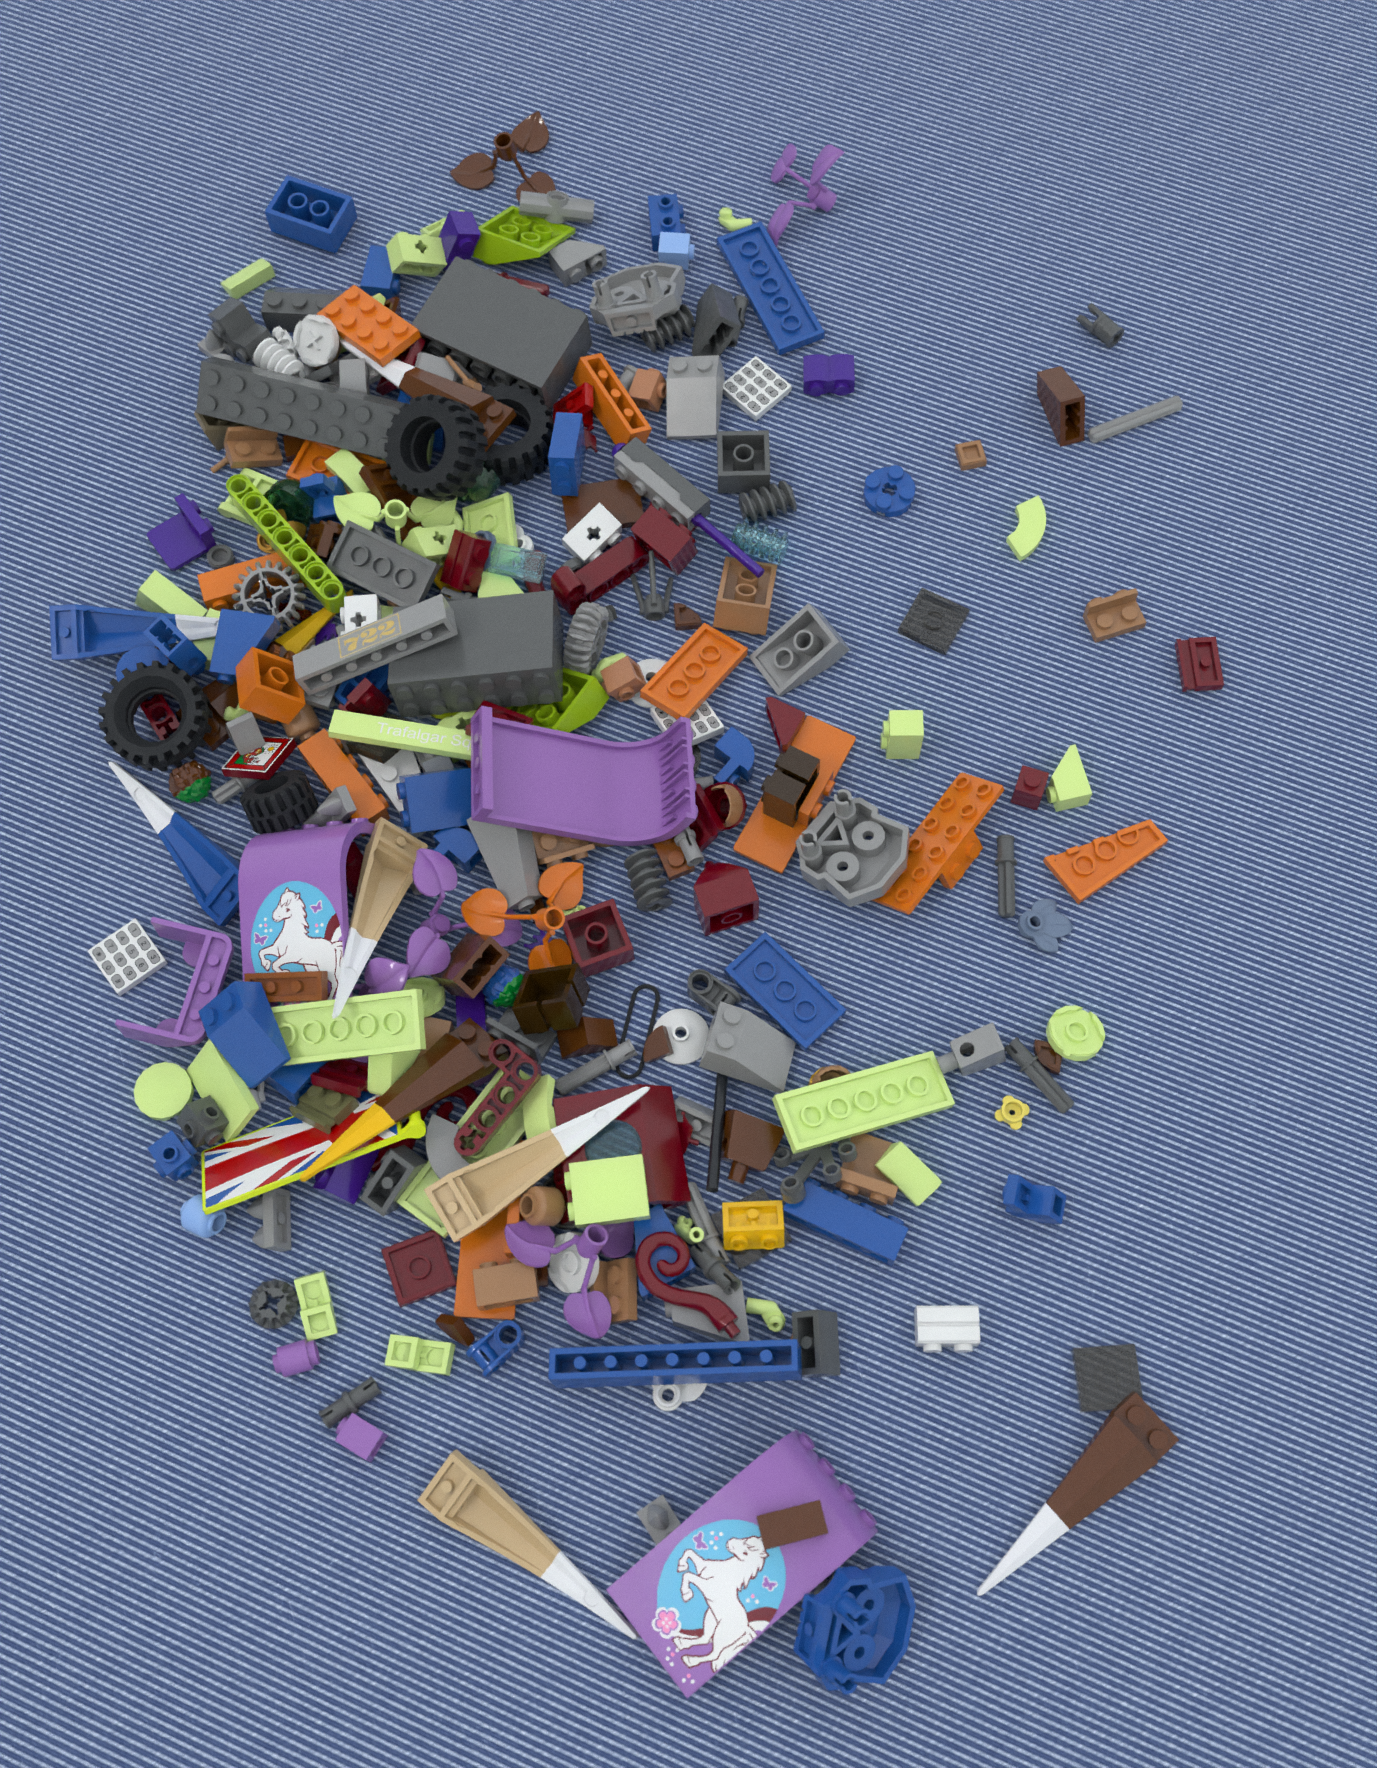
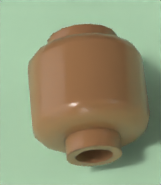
M306 703L289 725L280 722L287 737L300 740L301 743L315 735V732L320 727V721L313 707Z
M548 1186L530 1187L522 1196L519 1209L525 1221L532 1226H555L561 1221L565 1213L566 1203L559 1189Z

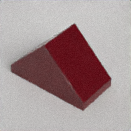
M767 697L765 711L779 751L785 754L805 720V712L773 697Z

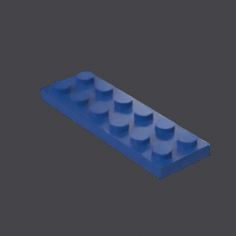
M762 221L717 237L718 248L746 298L749 300L752 309L778 355L824 339L825 332Z

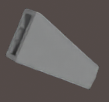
M471 817L467 819L468 826L496 887L507 900V909H519L522 912L534 907L535 901L541 898L542 895L538 891L540 874L532 831L473 821Z

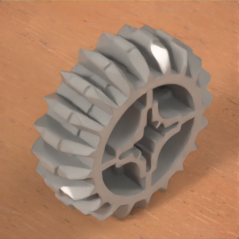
M270 560L266 561L265 568H262L260 562H256L257 570L255 571L249 566L246 567L249 575L246 577L243 574H239L238 578L243 583H235L233 586L239 591V593L232 594L233 600L239 601L234 605V609L236 611L254 613L250 609L251 607H266L271 615L275 616L280 622L279 632L283 631L282 623L284 622L289 627H292L293 624L290 618L300 619L296 609H305L304 604L298 602L306 600V595L300 592L305 589L304 584L297 583L300 579L299 575H291L292 568L289 566L282 571L283 565L281 562H277L273 568ZM267 578L281 579L289 586H271ZM259 581L260 588L258 592L251 595V598L248 599L251 588ZM266 587L273 594L271 601L273 604V608L271 604L266 600ZM288 595H291L287 607L280 613L279 604L287 599Z
M584 602L576 609L567 633L565 649L563 651L565 668L587 675L591 674L602 653L609 627V613L606 607L593 602Z

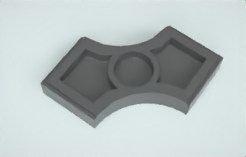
M349 353L308 374L306 378L319 382L339 372V360L359 358Z

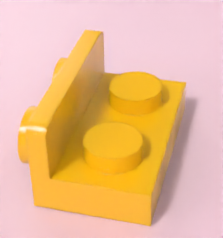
M782 1200L722 1203L724 1250H772L784 1247Z

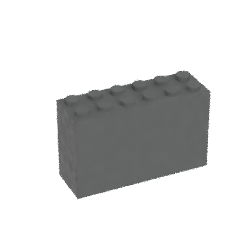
M457 256L411 324L419 330L421 338L425 340L421 352L442 358L449 355L453 361L462 365L473 378L475 377L478 383L486 387L490 385L497 387L499 383H506L507 386H512V384L521 385L524 390L527 387L535 391V396L540 395L550 410L572 378L580 357H584L593 344L588 316L582 310L572 309L558 299H550L536 289H528L513 279L501 277L491 269L486 270L477 266L469 259L464 260Z
M554 590L447 601L454 611L458 635L389 663L387 684L401 718L433 714L441 715L461 711L469 712L477 710L483 700L501 707H521L532 704L562 702L563 622ZM413 605L393 607V614Z

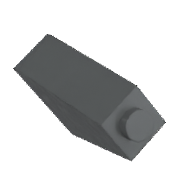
M713 283L709 285L697 303L692 345L693 356H720L741 328L732 293Z

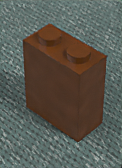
M467 933L450 953L451 959L448 967L438 974L431 975V977L451 995L474 999L510 954L490 935Z

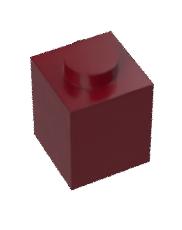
M1022 765L1010 803L1037 811L1049 773Z

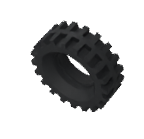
M152 661V666H146L143 662L136 663L137 670L133 672L125 668L121 671L124 678L119 682L113 678L109 682L114 688L111 693L103 692L102 698L106 701L105 707L98 708V713L103 717V722H99V727L106 734L104 737L105 741L129 763L136 767L137 765L141 766L147 771H152V768H158L162 772L168 771V766L170 765L179 768L183 765L181 760L187 756L193 760L197 756L193 751L198 745L204 748L206 742L203 740V736L205 733L211 734L212 727L208 724V718H213V712L208 708L210 700L202 691V687L183 669L179 670L171 663L165 666L159 661ZM157 694H166L175 698L182 710V719L177 730L169 738L162 741L150 742L142 739L134 727V715L138 707L147 698Z

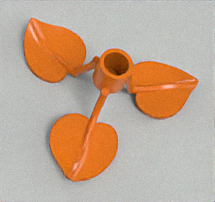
M577 862L559 863L547 868L541 874L538 881V891L542 896L548 898L546 901L548 907L538 910L536 914H505L508 908L505 896L496 889L485 888L476 891L462 902V916L474 932L490 936H496L503 932L505 927L504 919L534 920L536 926L542 931H547L542 940L543 945L535 946L529 953V970L572 964L570 948L562 939L548 941L552 935H555V930L561 928L565 922V915L562 910L574 908L581 900L584 865Z

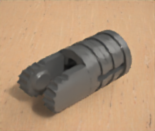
M1091 302L1088 309L1097 317L1094 323H1091L1081 314L1076 320L1093 335H1096L1108 348H1112L1122 338L1124 329L1114 323L1108 315Z

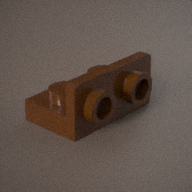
M330 520L327 522L320 521L319 524H310L305 543L319 558H327V554H330L334 547V539L332 537H340L343 525Z

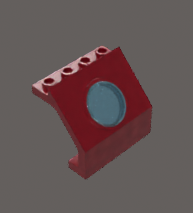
M635 1084L553 1099L552 1106L554 1107L557 1127L643 1087H650L646 1094L553 1169L555 1186L562 1193L566 1203V1210L561 1219V1224L575 1223V1221H569L568 1203L573 1202L572 1190L566 1191L564 1172H569V1163L642 1154L649 1204H662L663 1209H674L691 1201L671 1086Z

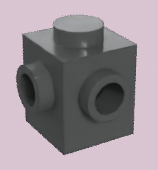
M210 1095L187 1103L176 1120L184 1135L195 1148L205 1144L213 1145L223 1137L222 1133L229 1123Z

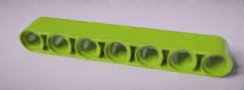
M242 474L231 476L226 482V489L235 507L282 560L292 568V571L299 575L300 580L329 612L340 613V607H344V597L347 596L342 583L246 476Z

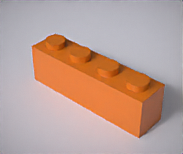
M602 353L580 357L572 380L577 387L584 382L593 386L594 404L592 410L614 444H628L635 437L646 444L652 428Z
M272 553L198 574L201 593L208 611L210 608L218 611L234 608V605L239 601L233 600L232 594L239 593V591L233 586L235 583H243L238 578L239 574H243L246 577L249 575L246 567L249 566L255 571L257 570L255 563L260 562L262 568H265L267 560L272 562L273 568L277 562H281L283 565L282 571L288 565L277 553ZM267 578L271 586H289L281 579ZM259 581L251 588L248 599L251 598V595L258 592L260 588ZM266 587L267 598L272 599L273 594Z
M325 728L297 746L302 758L330 794L336 787L346 785L357 809L349 818L350 821L354 818H368L369 823L375 824L380 817L386 820L390 819L387 808L390 806L381 793L376 796L372 790L374 787L372 781L365 773L360 775L356 770L359 765L350 753L345 755L341 750L344 748L341 741L336 738H330Z

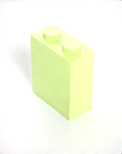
M642 1154L569 1163V1172H564L566 1191L572 1190L573 1202L568 1203L569 1221H575L577 1228H584L590 1224L608 1225L651 1219Z

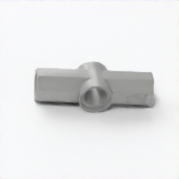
M521 191L519 214L544 217L548 222L555 224L565 223L566 220L592 223L594 200L569 197L561 191H550L547 194Z

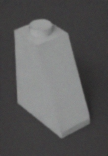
M742 1281L737 1291H734L729 1286L733 1292L730 1295L725 1294L718 1284L680 1288L710 1294L725 1302L738 1316L735 1324L741 1333L733 1339L725 1331L718 1333L701 1312L664 1301L666 1318L672 1317L674 1326L724 1342L750 1341Z

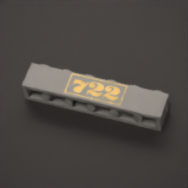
M439 594L292 656L295 680L310 696L458 635L454 611L444 596Z

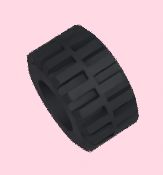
M286 770L274 773L269 780L260 779L252 784L240 796V803L254 832L259 834L281 832L292 828L306 820L318 808L317 798L305 772L301 770Z

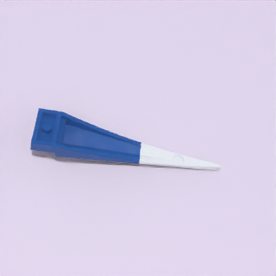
M78 604L49 606L51 657L54 661L88 660L126 653L132 648L140 646L157 647L143 632L161 614H164L190 641L216 637L219 618ZM173 637L169 639L167 644L171 645L179 642Z
M108 762L111 769L159 835L201 908L218 926H226L239 910L238 873L240 863L116 762Z

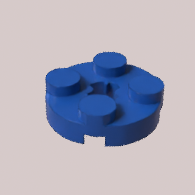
M899 465L877 469L865 478L864 502L876 514L878 511L884 513L885 517L902 515L909 510L914 500L915 483L911 476L904 472L903 468ZM886 488H891L894 490V495L890 496L889 493L884 494L882 491H885Z

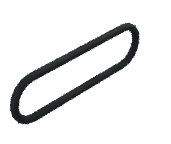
M643 984L633 991L620 1044L625 1042L636 995L644 988L651 989L656 995L646 1040L652 1033L660 1002V994L654 986ZM643 1053L639 1068L634 1074H624L620 1070L619 1065L615 1067L616 1072L625 1079L637 1077L641 1074L644 1067Z

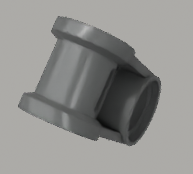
M704 969L695 970L688 977V996L705 1008L712 1016H714L720 1001L734 1005L742 1000L741 995L735 989L721 982ZM696 981H703L708 987L700 991L696 990L692 985Z

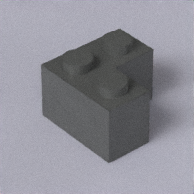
M230 297L208 314L213 322L211 327L219 337L223 338L226 343L224 348L231 357H237L243 363H249L257 367L253 362L254 351L263 340L273 337L267 328L255 323L242 301Z

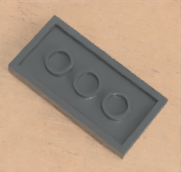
M349 520L326 564L330 571L399 606L415 605L424 601L441 567L439 564Z

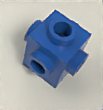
M173 1130L147 1148L156 1160L153 1164L156 1171L161 1177L165 1178L168 1176L175 1182L190 1176L194 1172V1167L200 1164L195 1157L198 1151L188 1138L183 1140Z

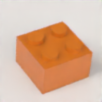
M251 647L235 667L239 708L289 725L305 706L304 690L295 680L293 661Z

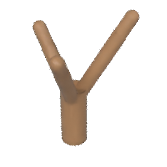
M449 355L445 356V359L463 380L462 385L482 391V385L477 382L475 377L469 379Z

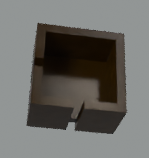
M790 745L785 754L781 752L774 765L777 770L774 771L772 776L768 775L765 778L761 787L763 791L761 802H763V814L793 828L798 820V811L819 775L820 759Z
M579 963L525 971L512 1006V1010L524 1035L548 1032L550 1027L553 1028V1031L569 1030L578 1027L583 1013L582 1007L585 1006L590 991Z

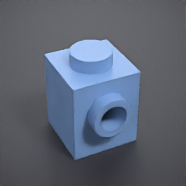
M660 232L659 262L682 266L683 270H688L689 260H694L695 244H690V234Z

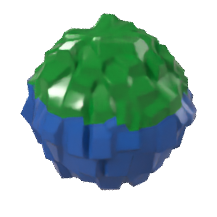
M502 964L482 988V993L490 1005L496 1007L504 1006L505 1008L513 1006L524 977L519 972V969Z

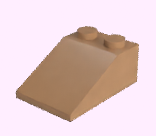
M725 557L716 600L713 627L727 631L747 632L752 635H766L777 565L755 561L765 570L763 575L757 578L737 559Z

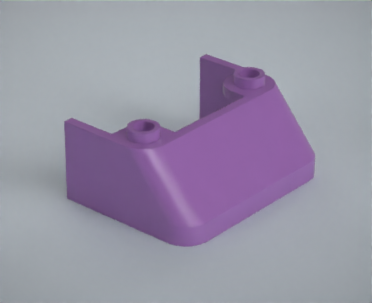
M152 917L151 924L159 937L185 943L182 952L183 958L189 966L195 968L179 1018L165 1019L158 1024L157 1028L116 1019L115 1026L126 1038L172 1048L196 1045L202 1042L207 1035L198 1011L221 993L234 953L233 943L223 933Z

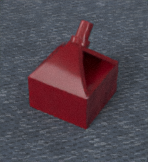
M707 861L704 864V870L693 886L694 907L704 935L708 936L757 920L759 918V897L748 869L729 863Z

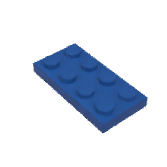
M766 932L724 969V973L804 1051L808 1050L846 1014V1009Z

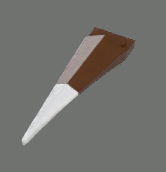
M340 339L344 348L359 359L365 358L366 364L397 386L410 398L413 399L424 394H432L469 406L470 410L475 411L479 416V422H482L485 428L483 436L487 437L488 446L485 447V452L516 417L514 409L494 400L493 396L396 359L382 367L346 340Z
M1132 1391L1110 1412L1039 1512L977 1589L978 1596L986 1593L1158 1463L1157 1461L1179 1441L1174 1433L1135 1391Z

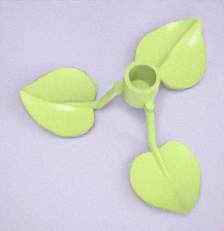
M366 492L334 496L333 501L336 515L344 527L349 520L371 531L374 522H380L385 517L386 524L390 528L395 529L396 544L401 546L400 528L406 524L407 516L415 523L421 521L423 528L433 527L438 524L451 525L455 515L457 496L451 501H435L417 497L411 504V512L400 500L387 502L385 509L381 510L378 499Z

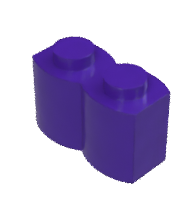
M814 354L803 357V393L812 396H821L826 393L844 396L854 392L855 370L853 355L835 354L826 356Z

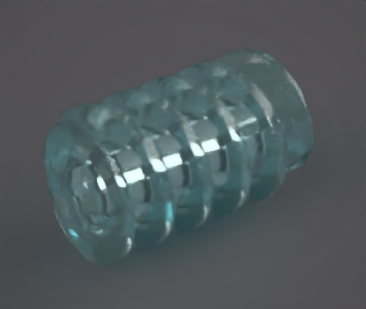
M747 517L742 524L738 523L731 538L735 545L739 544V548L742 551H746L748 548L750 555H755L758 551L759 558L764 559L768 555L770 562H774L778 558L779 565L784 560L789 544L787 531L781 537H778V528H775L769 534V525L766 524L762 530H759V522L755 521L753 526L750 527L749 518Z

